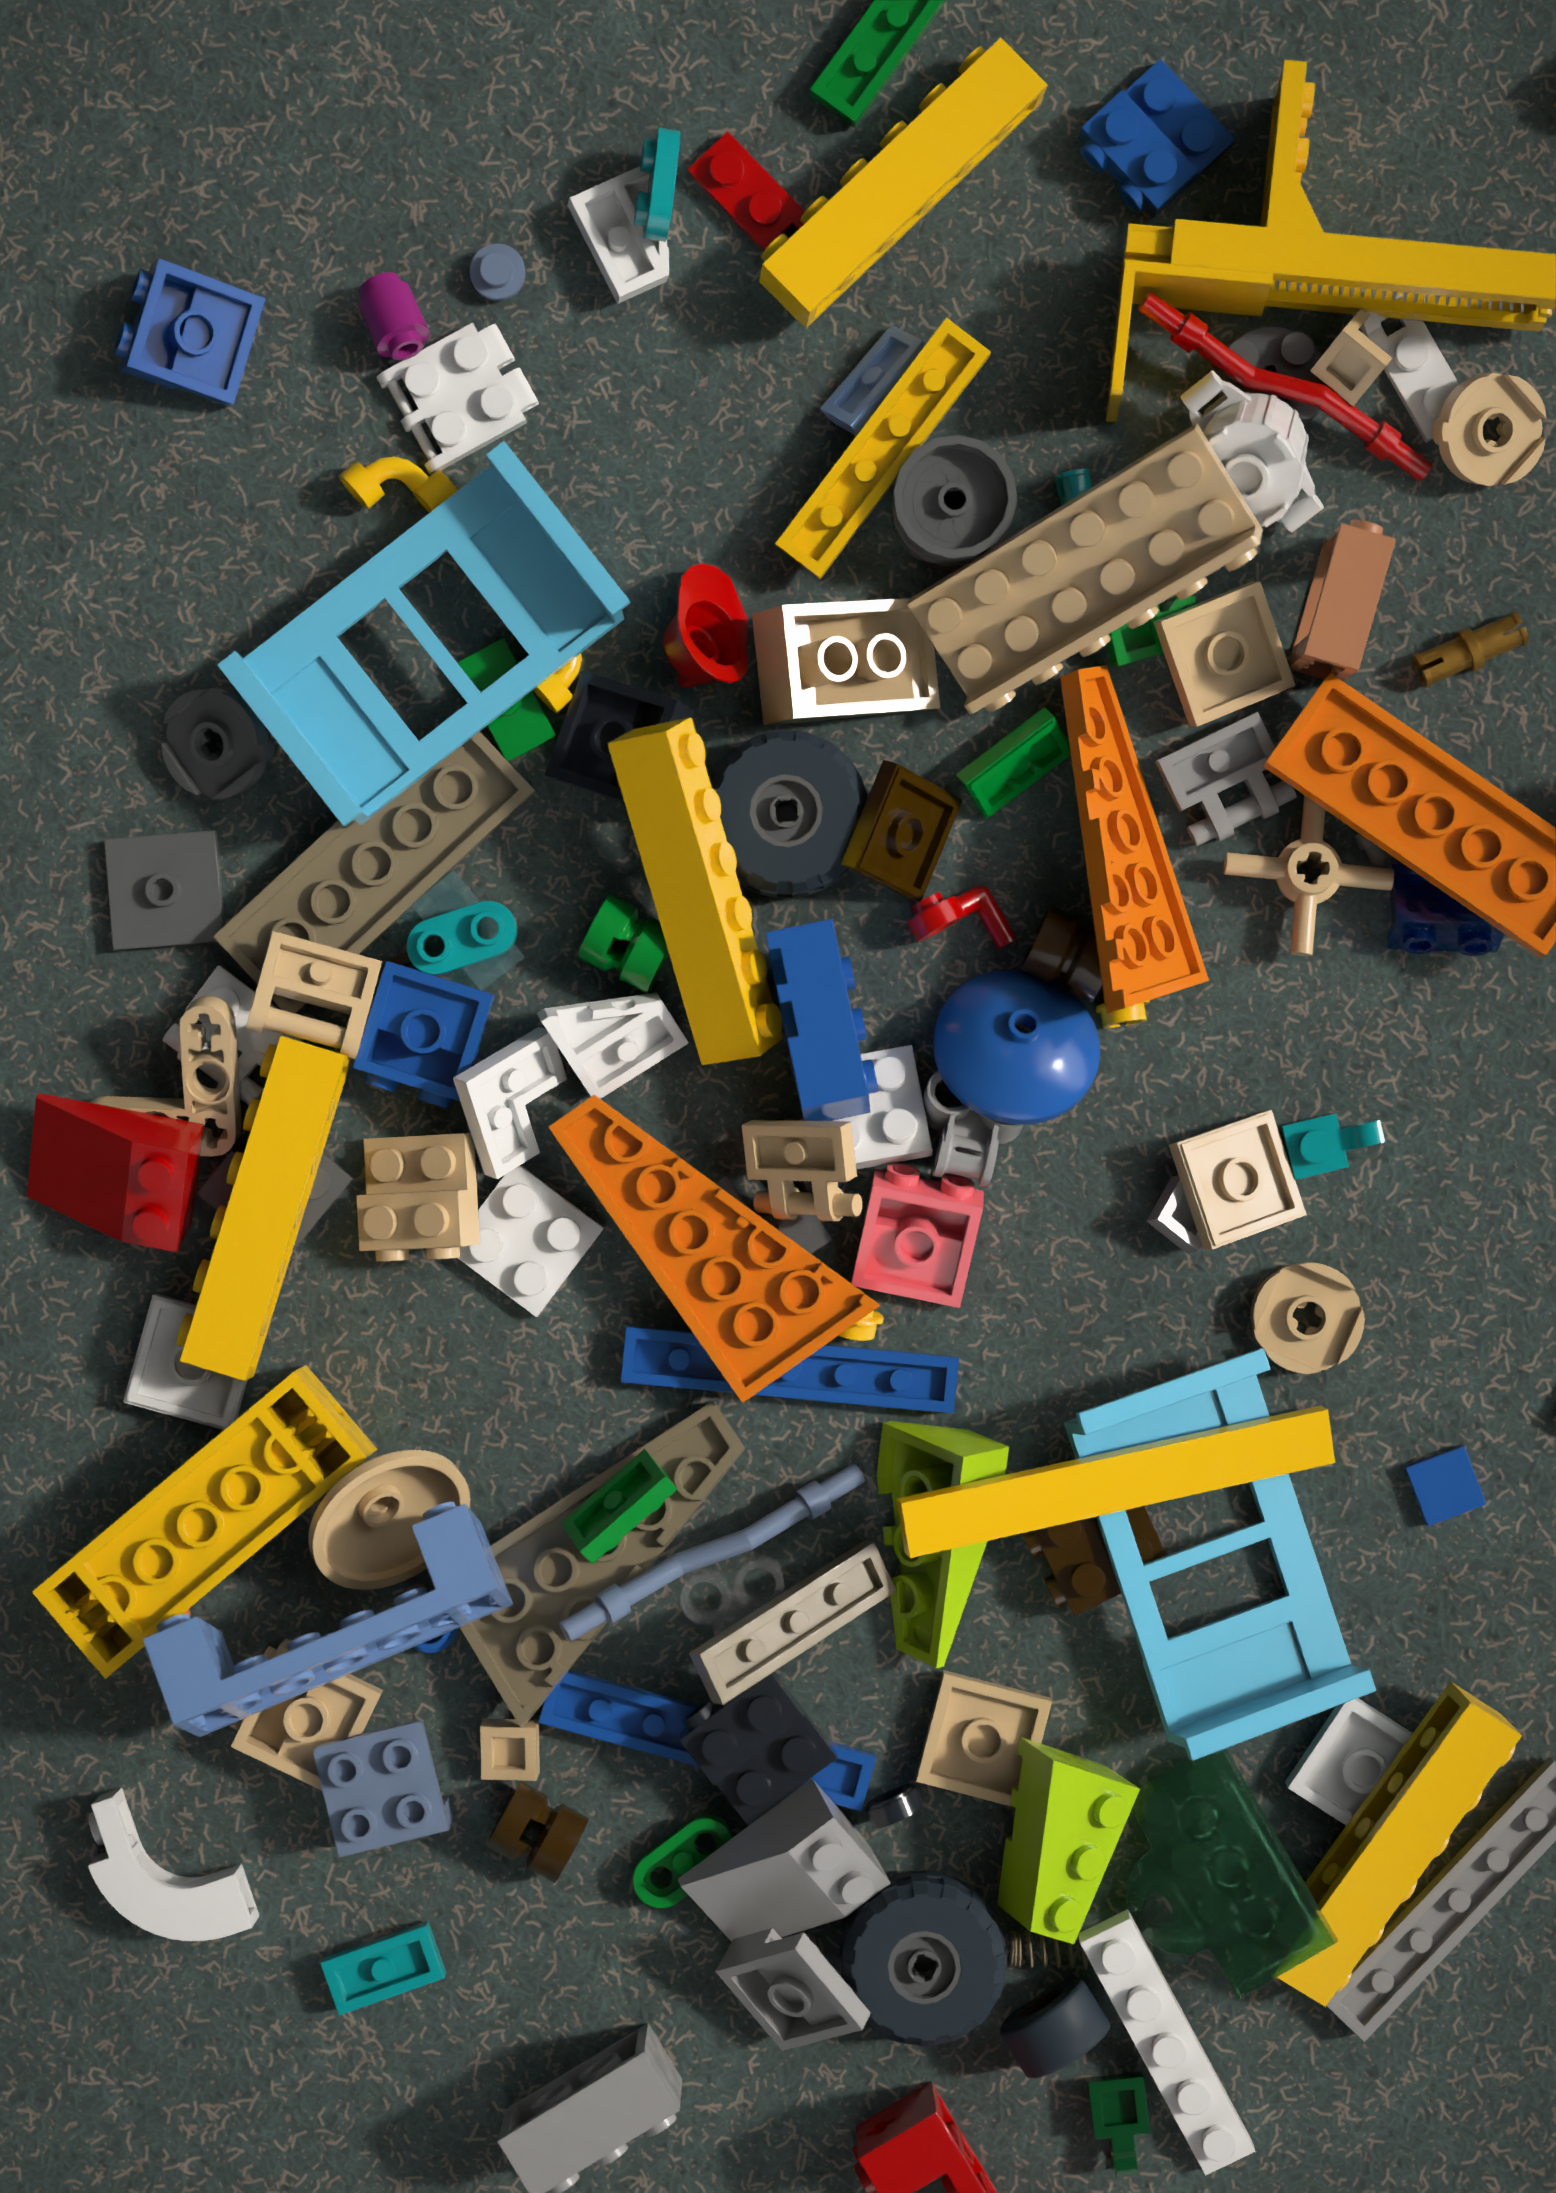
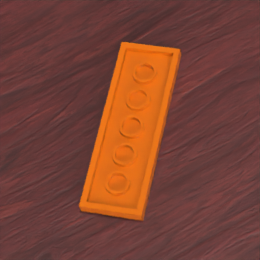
M1329 673L1263 767L1538 958H1544L1556 942V828L1338 677Z

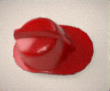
M704 563L693 565L681 576L678 588L677 614L663 634L662 645L665 655L676 670L678 685L684 689L691 688L697 684L712 683L717 680L727 683L737 682L747 672L748 619L731 578L716 566Z

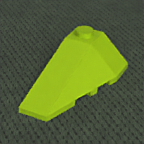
M896 1421L883 1422L876 1476L878 1493H892L895 1525L882 1528L884 1545H894L901 1568V1575L892 1579L896 1592L890 1595L896 1649L937 1669L945 1665L988 1541L909 1558L904 1552L896 1499L1006 1475L1009 1446L967 1429Z

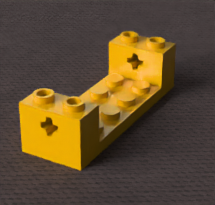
M305 1365L286 1377L32 1591V1593L106 1679L145 1646L144 1638L158 1633L156 1626L159 1623L186 1612L326 1494L340 1478L364 1462L378 1449L309 1367Z

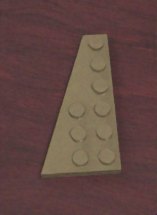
M715 1401L708 1403L491 1545L513 1605L461 1626L460 1629L520 1727H524L608 1621L572 1642L566 1639L559 1623L595 1602V1595L615 1583L620 1587L649 1570L745 1450V1447ZM645 1448L659 1463L677 1490L664 1501L659 1509L650 1513L627 1533L616 1547L607 1551L592 1564L580 1553L561 1525V1522Z

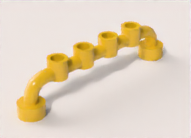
M395 456L379 458L365 468L359 462L354 461L338 475L344 487L367 510L385 495L380 484L388 479H397L405 483L413 492L418 502L429 513L458 491L449 478L440 470L435 471L428 477L422 469L411 461ZM581 654L533 689L534 693L554 713L559 712L572 700L573 696L568 688L579 675L582 663Z

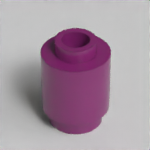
M392 272L380 273L366 280L359 288L360 300L358 307L378 353L383 357L395 360H406L414 357L422 350L430 331L409 284L401 281L400 277Z

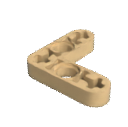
M202 996L191 1002L180 1019L179 1036L184 1099L104 1096L97 1097L90 1101V1103L153 1115L158 1114L187 1121V1116L190 1122L204 1125L209 1118L216 1119L217 1127L224 1129L220 1138L213 1137L210 1128L204 1127L200 1156L213 1157L228 1152L241 1132L242 1117L236 1020L234 1012L227 1002L219 997ZM202 1014H208L212 1024L220 1025L211 1036V1048L201 1050L206 1043V1029L204 1025L195 1023H197ZM205 1064L215 1065L223 1072L225 1085L216 1089L204 1086L197 1078V1067Z

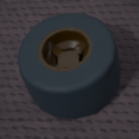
M1069 1978L1014 2011L1001 2025L1000 2034L1025 2076L1038 2079L1066 2067L1083 2056L1106 2035L1110 2028V2023L1083 1978Z

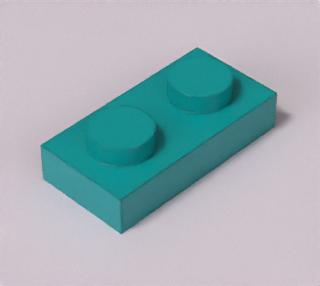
M428 1921L323 1957L321 1961V1966L339 2016L444 1979L446 1975V1970Z

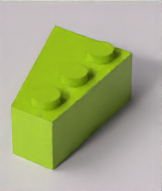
M1019 1737L1017 1754L1023 1757L1019 1787H1012L1010 1804L1016 1808L1012 1837L1005 1840L997 1905L1029 1931L1075 1944L1140 1788L1107 1766Z

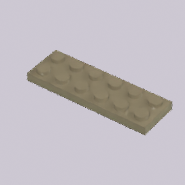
M478 732L362 825L358 824L355 820L345 827L339 820L335 822L213 937L257 984L273 931L361 955L533 795L535 790L481 732ZM273 994L272 1000L282 1010L295 1014L308 1004Z

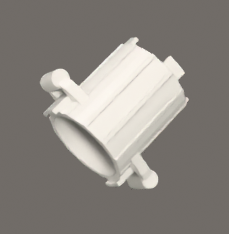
M1210 371L1181 395L1183 403L1189 409L1192 424H1198L1261 527H1268L1277 521L1283 523L1290 532H1294L1324 509L1322 502L1315 495V485L1306 467L1305 459L1309 437L1296 409L1293 410L1287 403L1278 399L1273 394L1270 396L1261 393H1244L1233 384L1222 381L1214 371ZM1223 391L1224 395L1205 409L1202 416L1198 410ZM1303 489L1306 495L1292 505L1295 498L1298 497L1300 490Z

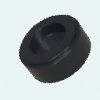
M903 1784L871 1799L866 1804L865 1811L872 1827L877 1829L892 1825L909 1817L923 1806V1802L915 1785Z

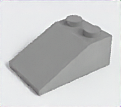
M813 1778L677 1879L682 1889L731 1942L733 1939L773 1928L780 1937H784L845 1918L891 1884L870 1845Z

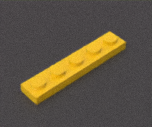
M946 317L777 540L776 546L817 578L821 579L895 482L902 465L915 449L924 444L990 357L991 351Z

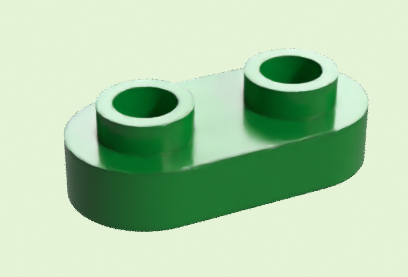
M697 1815L644 1853L638 1860L633 1875V1885L638 1897L645 1904L655 1908L671 1907L685 1898L688 1894L682 1889L677 1879L733 1838L728 1824L715 1815ZM709 1833L715 1837L717 1844L713 1850L704 1852L697 1848L695 1844L696 1838L700 1834ZM657 1867H666L671 1871L672 1879L668 1884L658 1885L651 1878L652 1871Z

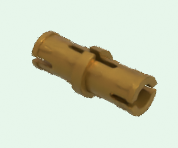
M1514 611L1509 613L1508 616L1472 631L1468 627L1455 633V639L1420 654L1412 655L1411 661L1416 671L1435 663L1438 664L1423 670V675L1418 676L1422 686L1428 688L1433 683L1468 668L1471 672H1475L1485 666L1486 660L1519 646L1527 645L1529 638L1526 627L1503 635L1516 629L1517 625L1523 622L1521 617Z

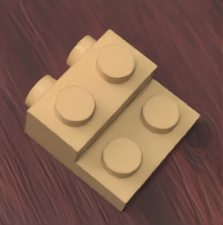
M471 1133L364 1139L366 1194L356 1195L359 1251L375 1250L376 1261L409 1260V1249L426 1248V1259L459 1258L460 1247L480 1244L475 1144Z
M285 1639L277 1650L268 1646L264 1653L267 1660L289 1652L287 1644L291 1640ZM348 1674L230 1724L229 1727L238 1731L231 1747L322 1790L313 1755L314 1748L319 1744L363 1734L383 1690Z

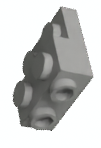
M773 1928L733 1939L715 1971L782 2051L863 2030L871 2014L853 1992L852 1988L841 1978L821 1954L818 1947L812 1943L804 1932L781 1938Z

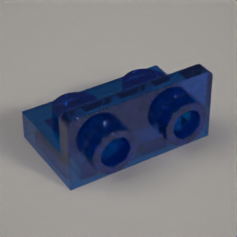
M1392 865L1391 869H1394L1393 887L1390 891L1392 924L1387 935L1388 949L1405 950L1411 954H1425L1431 951H1458L1466 956H1481L1498 951L1505 935L1406 865Z

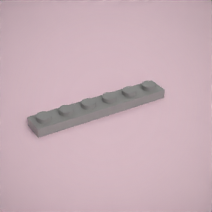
M1549 1756L1383 1931L1379 1941L1374 1946L1369 1947L1352 1970L1347 1985L1341 1991L1336 1992L1329 2001L1327 2007L1364 2042L1556 1841L1555 1760Z

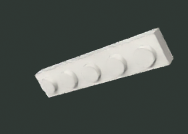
M1127 1909L1080 1932L1078 1936L1083 1950L1204 2174L1208 2175L1255 2152L1253 2141L1129 1910Z

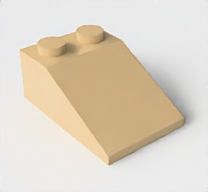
M910 598L781 605L752 614L763 725L803 723L939 709L940 699L934 645L908 607L907 603Z

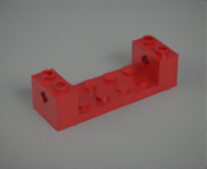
M932 2081L855 2126L857 2145L852 2147L858 2163L853 2166L867 2193H914L942 2175L945 2177L941 2178V2182L947 2193H998Z

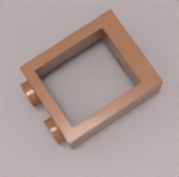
M1350 520L1349 525L1341 523L1323 542L1289 661L1290 670L1324 680L1329 673H1332L1343 682L1359 670L1396 538L1382 535L1383 528L1381 526L1364 520Z

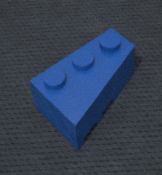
M833 919L766 932L772 974L803 1120L833 1121L871 1113L869 1094L879 1092L872 1059L865 1061L861 1059L858 1042L867 1040L861 1008L851 1009L847 990L856 989L850 957L840 958Z

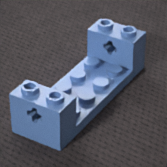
M447 1502L423 1513L424 1521L412 1525V1529L436 1590L428 1593L425 1587H420L405 1592L393 1600L396 1607L374 1615L373 1610H365L353 1614L340 1622L341 1630L322 1638L319 1632L296 1638L287 1644L289 1652L267 1660L266 1655H259L234 1666L223 1633L197 1616L190 1618L189 1614H181L159 1623L156 1626L158 1633L143 1640L173 1725L198 1737H202L513 1605L482 1523L466 1504L456 1507L454 1502Z

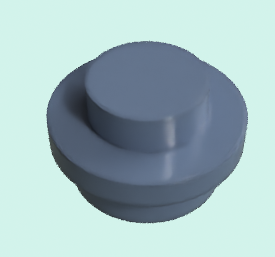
M504 244L487 245L480 249L472 259L470 265L472 284L480 295L489 300L503 301L512 298L520 291L525 282L526 270L524 262L519 253L510 246Z

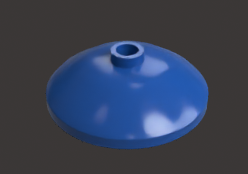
M999 970L979 975L967 981L947 999L935 1025L933 1053L943 1081L963 1104L992 1120L1026 1125L1057 1118L1068 1112L1082 1100L1091 1087L1098 1070L1100 1041L1094 1021L1085 1006L1074 994L1063 990L1061 984L1053 980L1045 982L1021 970ZM1015 1025H1025L1032 1030V1033H1021L1015 1028Z

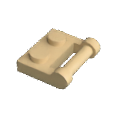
M273 931L246 1030L262 1034L263 1029H268L340 1049V1054L356 1059L382 961ZM273 994L349 1014L347 1027L270 1007Z

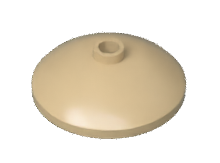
M397 1451L363 1462L346 1473L332 1486L313 1516L308 1541L309 1549L316 1565L325 1577L337 1585L360 1590L384 1588L416 1576L427 1569V1565L412 1525L424 1521V1512L443 1503L454 1502L456 1507L466 1504L470 1509V1492L466 1480L454 1463L446 1457L430 1451Z

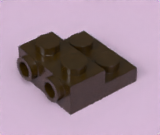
M1141 1506L1125 1510L1143 1564L1167 1556L1166 1550L1145 1507ZM1096 1517L1022 1533L1033 1558L1044 1554L1053 1574L1043 1579L1058 1609L1068 1604L1072 1614L1076 1616L1121 1594Z

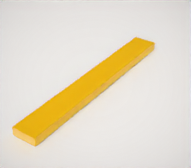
M1320 1405L898 1498L896 1502L904 1552L909 1558L1333 1464L1335 1463L1328 1409Z

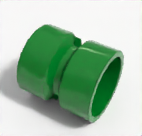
M610 894L591 924L577 958L603 972L612 967L618 969L620 981L647 994L669 952L658 918L651 916L646 920H642L639 918L636 906ZM618 939H626L630 941L629 946H626L625 943L621 942Z

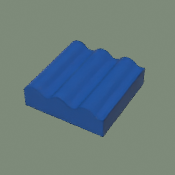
M1459 1445L1404 1466L1423 1520L1427 1526L1486 1505L1464 1445Z

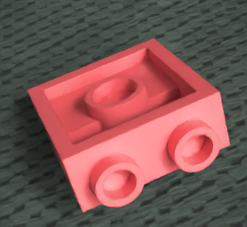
M903 1163L889 1164L887 1171L875 1168L851 1284L859 1288L960 1308L983 1211L984 1191L974 1189L975 1183L971 1179L953 1174L944 1175L941 1182L920 1178V1171L917 1168Z

